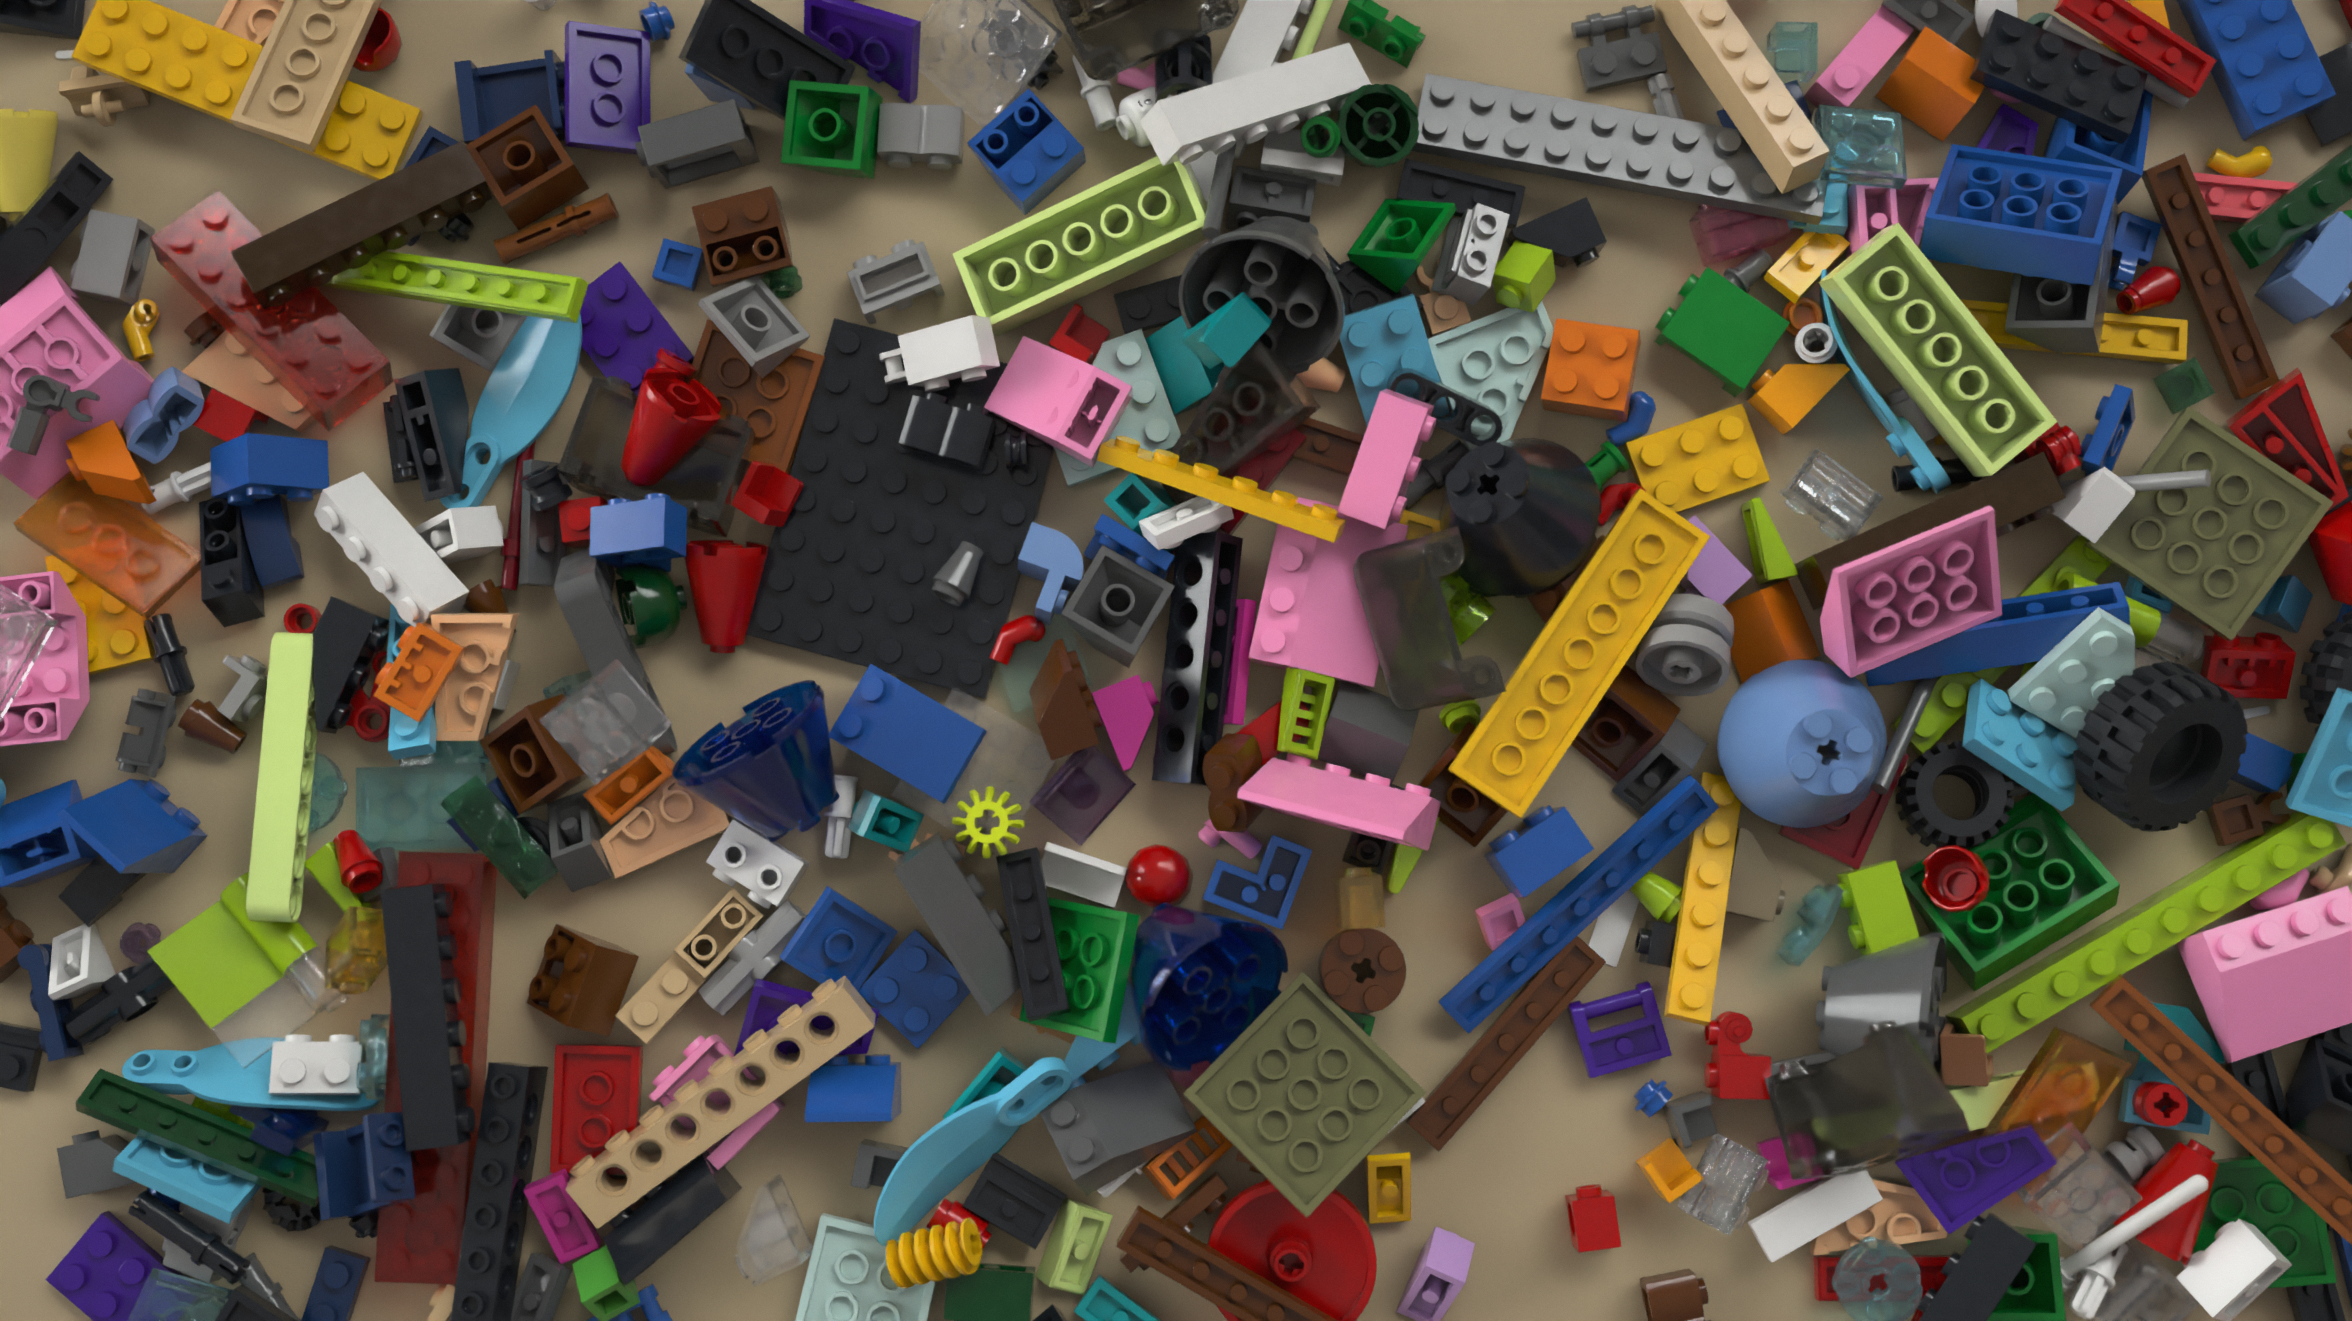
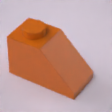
M110 420L65 441L72 454L71 458L66 459L72 474L78 482L86 480L95 494L144 504H151L157 501L134 453L127 449L125 436L114 420Z

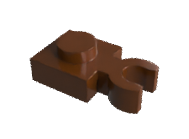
M2282 792L2264 793L2257 798L2256 802H2254L2252 793L2215 802L2207 810V814L2218 846L2229 845L2265 834L2261 822L2281 824L2290 819L2289 813L2274 815L2270 811L2271 802L2283 798Z

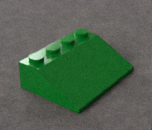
M2034 793L2015 803L2013 809L2007 811L2006 815L2010 816L2006 825L1998 829L1999 832L1974 848L1967 849L1981 858L1989 871L1990 878L1989 890L1985 899L1971 911L1952 913L1937 907L1931 901L1930 896L1926 894L1922 886L1925 875V866L1923 864L1925 859L1900 873L1904 889L1930 931L1932 933L1944 934L1947 958L1974 992L2117 905L2120 888L2119 882L2056 809Z

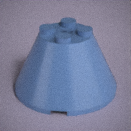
M1803 659L1780 662L1747 679L1728 702L1720 721L1717 737L1720 767H1722L1731 791L1736 798L1761 818L1782 826L1794 828L1825 825L1844 817L1857 808L1871 793V784L1880 769L1887 749L1884 719L1878 704L1869 690L1855 677L1850 678L1837 666L1821 661Z

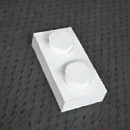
M1197 496L1139 521L1143 537L1158 550L1177 547L1185 539L1196 534L1212 532L1218 529L1222 523L1234 519L1231 507Z

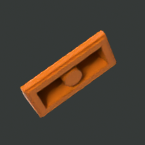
M646 741L583 793V796L612 826L676 772L678 766Z

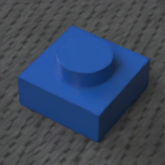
M664 238L652 278L655 281L694 292L705 259L703 250Z

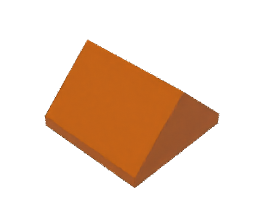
M1925 26L1874 97L1943 142L1975 104L1985 85L1970 79L1975 63L1974 58Z
M1788 579L1723 605L1733 616L1734 639L1730 652L1731 659L1742 684L1754 674H1758L1780 662L1797 659L1811 660L1821 655Z

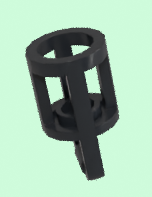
M1161 33L1156 36L1154 43L1155 104L1157 101L1167 98L1170 93L1176 90L1178 95L1213 84L1212 46L1208 35Z

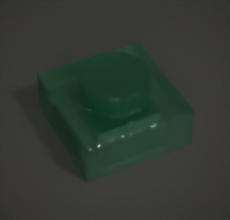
M2196 357L2153 378L2172 415L2215 394Z

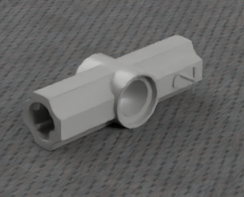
M786 900L757 931L755 929L752 930L731 950L728 955L729 959L698 990L705 1002L722 1016L727 1015L754 987L756 978L766 980L781 965L783 960L779 956L807 915L790 900Z

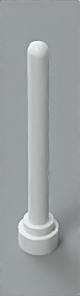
M2199 1174L2190 1177L2068 1258L2060 1257L2063 1293L2073 1287L2077 1273L2082 1268L2091 1265L2204 1192L2208 1188V1180Z

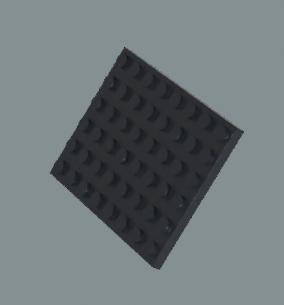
M834 318L824 353L826 358L808 409L790 475L802 481L804 486L784 526H775L746 635L864 667H869L871 663L890 674L986 699L997 662L990 659L989 656L1002 626L1007 623L1020 578V571L1017 570L1018 557L1031 523H1035L1055 449L1050 444L1027 433L1028 469H1022L1020 465H1015L1012 470H1007L1005 432H1011L1013 436H1019L1021 432L1025 431L988 412V417L993 418L996 425L982 470L969 468L903 448L899 444V439L912 397L915 395L924 398L925 387L908 385L907 380L885 384L884 377L888 374L885 362L880 361L879 354L900 348L898 340L900 335ZM901 358V360H902V365H903V370H905V368H904V363H903V359ZM999 362L1000 367L986 370L987 377L980 380L962 382L961 377L949 380V388L934 391L933 393L949 398L948 405L963 409L965 403H970L984 408L1008 364ZM965 541L980 548L984 554L979 562L969 599H964L961 606H954L939 599L931 592L934 585L932 578L955 553L961 542Z

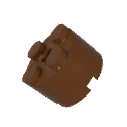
M1353 927L1339 932L1326 943L1319 958V976L1325 992L1335 1003L1351 1012L1373 1013L1381 1011L1398 997L1404 986L1406 964L1402 951L1388 935L1372 928ZM1364 958L1369 959L1367 966L1372 969L1370 977L1363 976L1361 981H1356L1357 973L1351 970L1353 963L1361 964Z

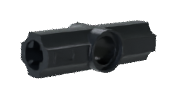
M150 956L138 966L126 968L109 978L101 985L102 991L64 1016L66 1028L71 1036L81 1042L83 1046L91 1045L122 1022L136 1019L158 1004V997L173 988L174 984Z

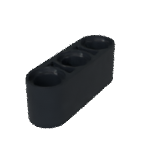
M1398 369L1388 378L1387 389L1396 392V386L1400 381L1404 379L1415 380L1418 384V389L1412 398L1434 406L1436 401L1442 397H1450L1455 401L1454 411L1447 417H1438L1432 411L1431 417L1437 419L1435 426L1477 446H1483L1491 441L1497 442L1503 430L1502 421L1489 406L1413 369ZM1481 415L1491 417L1492 426L1486 434L1475 435L1471 432V424L1476 417Z

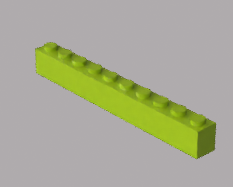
M2295 811L2289 815L2290 819L2281 824H2273L2264 829L2265 834L2249 838L1950 1012L1946 1017L1950 1024H1955L1956 1034L1984 1035L1986 1052L1989 1053L2116 979L2120 974L2123 975L2347 843L2334 822Z

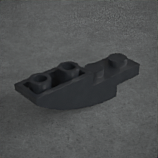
M80 151L76 152L26 211L18 216L0 237L1 306L18 291L66 239L90 209H92V204L114 180Z

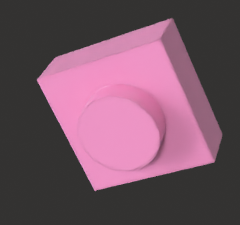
M1513 893L1474 910L1485 942L1492 951L1498 948L1526 922L1519 900Z

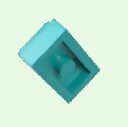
M1242 292L1187 330L1182 342L1209 369H1212L1221 362L1228 368H1231L1269 328L1272 320L1245 292Z

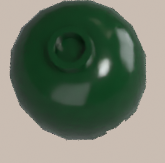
M1368 84L1361 86L1347 97L1338 112L1337 125L1341 134L1340 147L1349 159L1360 166L1383 168L1396 164L1410 153L1418 140L1419 123L1417 117L1419 115L1416 105L1407 93L1395 85Z
M634 565L616 569V573L622 578L615 580L620 613L624 625H633L635 634L629 637L635 649L653 646L666 641L675 633L680 624V610L687 609V599L683 586H675L670 575L660 567Z

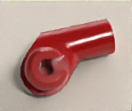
M1024 615L1005 623L998 634L989 658L1008 666L1016 645L1027 640L1039 642L1045 635V624L1032 615Z

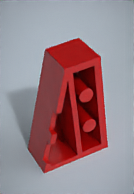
M2298 367L2226 420L2228 427L2242 442L2333 501L2334 503L2328 511L2349 497L2306 383Z

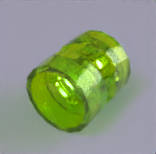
M1454 569L1417 608L1432 623L1441 622L1443 624L1442 633L1459 648L1497 609L1481 594L1472 595L1470 593L1471 586ZM1452 604L1457 605L1459 609L1455 611Z

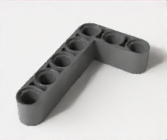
M590 547L562 557L554 583L558 603L629 754H632L646 741L664 755L677 751L676 739L669 721L611 596L615 581L614 567L590 557Z

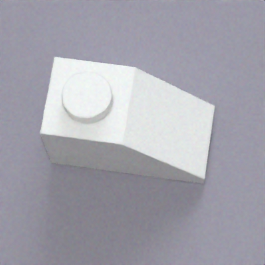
M496 505L450 508L414 528L445 564L481 557L504 546L502 539L503 525L498 519Z

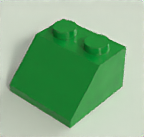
M790 80L780 163L831 175L874 179L880 104L883 103V97L868 86Z

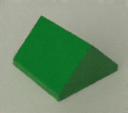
M1386 198L1348 251L1349 260L1395 293H1398L1456 212L1455 203Z
M2013 1226L2038 1244L1987 1321H2066L2057 1232Z

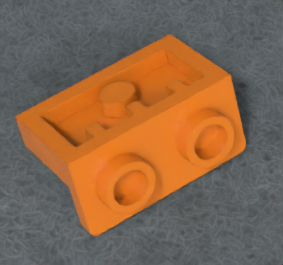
M418 622L415 627L410 625L404 631L397 644L401 651L393 664L387 662L380 670L375 680V684L379 685L373 695L417 722L423 721L467 649L431 628V624L427 622Z

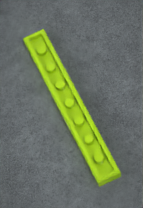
M384 251L372 257L366 265L360 268H349L333 276L332 280L323 286L577 323L589 283L580 277Z

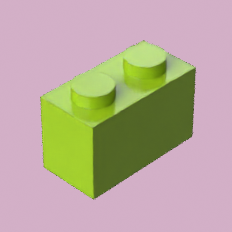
M1896 860L1881 861L1860 867L1859 870L1853 869L1836 874L1839 884L1835 885L1836 897L1842 909L1847 908L1851 925L1847 927L1849 939L1854 949L1860 950L1861 955H1868L1919 937Z

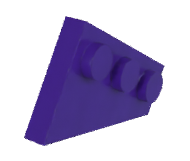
M804 0V34L844 60L849 58L868 70V77L878 83L886 82L898 90V96L909 104L917 98L921 21L849 0Z
M2029 1124L1897 1159L1895 1163L1947 1233L1951 1234L2056 1165L2058 1160Z

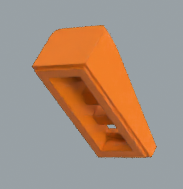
M1203 1115L1194 1122V1125L1198 1132L1204 1128L1218 1147L1212 1150L1199 1133L1196 1132L1154 1156L1142 1168L1144 1174L1168 1201L1175 1199L1233 1146ZM1191 1140L1205 1158L1199 1161L1185 1143ZM1176 1151L1192 1168L1187 1173L1172 1156ZM1163 1163L1178 1179L1174 1184L1159 1168Z

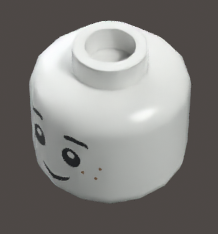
M1147 87L1121 100L1119 116L1116 118V126L1123 139H1130L1135 145L1142 148L1151 145L1140 121L1155 105V87Z

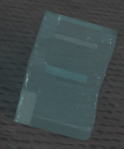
M1775 23L1767 35V51H1775L1776 72L1799 73V82L1808 83L1818 71V23Z

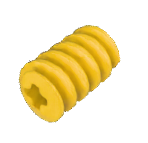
M971 1218L963 1219L961 1227L957 1222L953 1221L947 1223L945 1229L940 1224L932 1226L930 1233L925 1228L918 1229L915 1235L909 1231L904 1232L899 1237V1243L897 1240L890 1239L886 1246V1262L889 1274L893 1282L903 1289L913 1287L915 1284L924 1285L929 1283L930 1280L938 1282L944 1280L945 1277L951 1279L959 1277L961 1274H973L979 1268L982 1257L981 1237L975 1221Z

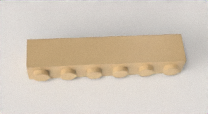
M1656 0L1654 7L1782 194L1817 179L1830 150L1726 0Z

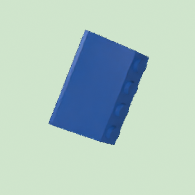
M1952 144L1925 216L1921 251L1927 259L1936 260L1941 263L1950 262L1975 266L1985 270L1993 269L2018 273L2028 277L2036 276L2061 280L2071 284L2079 283L2093 286L2123 169Z

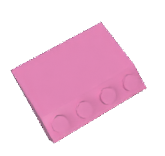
M1300 497L1297 499L1298 503L1313 507V504H1322L1337 511L1339 506ZM1338 512L1337 516L1347 521L1342 536L1332 543L1277 524L1248 658L1252 663L1285 670L1287 668L1303 669L1333 677L1338 681L1374 688L1408 526L1394 522L1386 529H1382Z
M1991 506L1984 507L1833 569L1820 617L1824 653L1852 678L2001 616L2002 603L1994 509Z
M1287 754L1285 761L1271 758L1238 791L1237 798L1270 811L1429 851L1441 805L1440 801L1430 797L1431 789L1406 783L1405 791L1389 787L1391 779L1366 773L1365 780L1349 777L1351 769L1328 763L1326 764L1325 771L1310 767L1311 759L1293 754Z
M2348 886L2206 930L2176 943L2227 1064L2352 1023V894Z

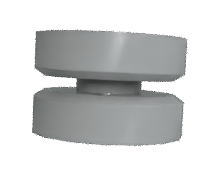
M1672 594L1637 646L1635 660L1637 674L1649 686L1660 692L1676 696H1699L1719 689L1725 684L1730 675V649L1733 645L1735 630L1733 616L1723 605L1710 598L1694 594Z

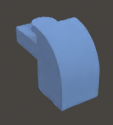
M1032 522L1018 557L1017 570L1020 571V574L1045 582L1035 606V617L1037 620L1050 625L1054 613L1061 615L1066 606L1069 591L1074 592L1083 578V559L1078 547L1068 536L1057 530Z

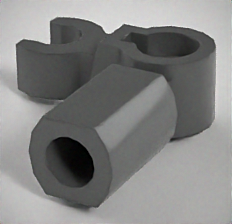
M44 375L30 377L23 385V394L27 400L26 407H20L6 446L36 456L50 416L46 414L48 409L61 412L65 408L74 419L82 422H92L93 417L81 413L79 403L85 398L99 401L100 396L89 390L71 392L69 385L59 382L52 377Z

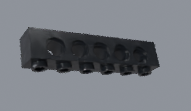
M1212 531L1189 537L1176 548L1173 585L1175 587L1171 593L1152 780L1207 786L1203 776V760L1206 753L1223 735L1243 538Z
M512 1062L488 1063L450 1321H511L528 1208V1200L523 1191L526 1185L532 1181L548 1071L546 1066Z

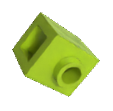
M1515 240L1502 260L1497 261L1492 284H1494L1496 303L1534 313L1556 281L1553 250Z

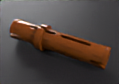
M605 193L603 196L577 207L571 204L564 207L565 212L530 225L503 238L495 239L494 245L499 257L504 264H508L512 260L545 248L574 234L577 237L586 234V229L610 219L618 218L619 214L609 193Z

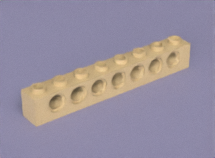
M845 975L836 982L829 979L822 983L812 992V1000L801 1008L798 1004L789 1007L777 1018L779 1024L771 1030L765 1032L763 1029H760L752 1034L742 1045L745 1049L732 1058L729 1054H726L718 1059L708 1069L710 1073L698 1083L694 1079L685 1083L674 1093L675 1100L664 1108L659 1104L654 1106L639 1119L641 1125L630 1133H627L625 1129L618 1132L605 1144L606 1150L595 1158L588 1155L570 1170L572 1175L566 1191L597 1229L875 1027L876 1014ZM825 1015L833 1020L834 1025L827 1030H820L813 1026L811 1020L816 1016ZM782 1041H792L798 1045L800 1050L793 1055H786L779 1051L777 1045ZM749 1066H757L763 1070L765 1076L758 1080H752L747 1078L742 1070ZM715 1091H721L727 1094L731 1101L724 1105H718L713 1103L708 1095ZM678 1117H688L694 1121L696 1126L692 1129L684 1130L679 1128L674 1120ZM645 1142H653L660 1147L661 1152L650 1155L645 1153L640 1145ZM611 1167L620 1168L627 1177L620 1180L613 1179L607 1174L606 1169Z

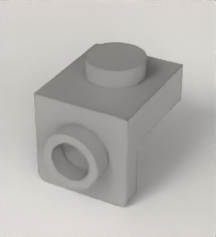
M246 654L242 658L226 655L222 663L241 676L217 711L230 720L247 722L249 718L255 717L265 705L266 698L264 696L266 695L268 676L263 672L266 666Z

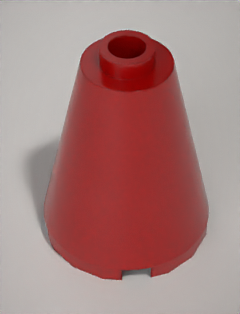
M660 367L650 369L641 382L620 462L621 469L627 480L637 486L656 485L718 423L721 416L718 415L722 408L721 404L709 389L693 378L689 384L677 379L676 377L679 372L673 369Z
M691 540L690 543L686 542V557L684 559L702 644L710 645V652L734 653L735 646L744 644L768 554V545L746 541V548H742L743 544L734 543V540Z
M2190 1139L2187 1145L2178 1141L2110 1209L2106 1218L2117 1226L2190 1177L2197 1174L2203 1175L2208 1180V1188L2204 1192L2135 1237V1239L2166 1257L2187 1265L2194 1250L2219 1164L2212 1160L2215 1152L2193 1139Z

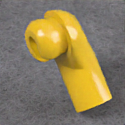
M2264 146L2253 147V151L2239 157L2216 148L2208 158L2206 166L2225 176L2255 178L2269 170L2272 165L2270 150Z
M141 299L136 302L122 323L126 340L136 362L146 361L155 356L149 335L158 321L159 310L157 304L150 299Z

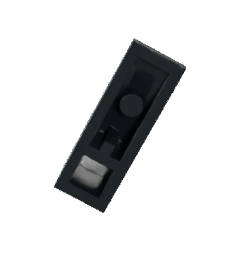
M459 368L424 370L395 379L394 383L424 501H432L461 493L469 405Z

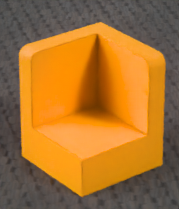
M1671 1138L1666 1139L1635 1161L1659 1197L1668 1203H1671L1703 1180L1699 1171L1692 1168Z

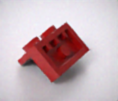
M2259 632L2255 634V637H2245L2237 634L2232 641H2226L2216 633H2213V636L2198 635L2197 645L2204 651L2201 676L2225 689L2234 698L2287 699L2296 652L2282 640L2281 636L2268 632Z

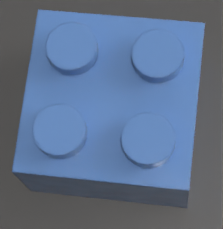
M2339 211L2317 223L2298 237L2255 296L2294 325L2310 317L2316 319L2328 308L2335 310L2351 292L2347 286L2352 281V219L2342 211Z

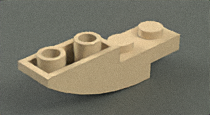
M732 888L674 949V954L620 1009L615 1017L648 1045L674 1016H678L699 993L698 990L729 959L728 955L731 950L748 933L755 929L764 918V915Z

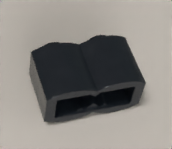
M926 391L924 398L913 395L899 444L903 448L982 470L996 425L994 419L988 417L989 410L970 403H965L963 409L948 405L949 398L933 392Z

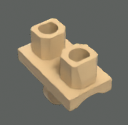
M85 65L72 67L70 80L60 81L58 85V92L69 100L77 116H84L85 118L95 116L102 127L113 126L116 121V113L124 112L127 108L150 105V95L145 89L108 74L99 75L95 69Z

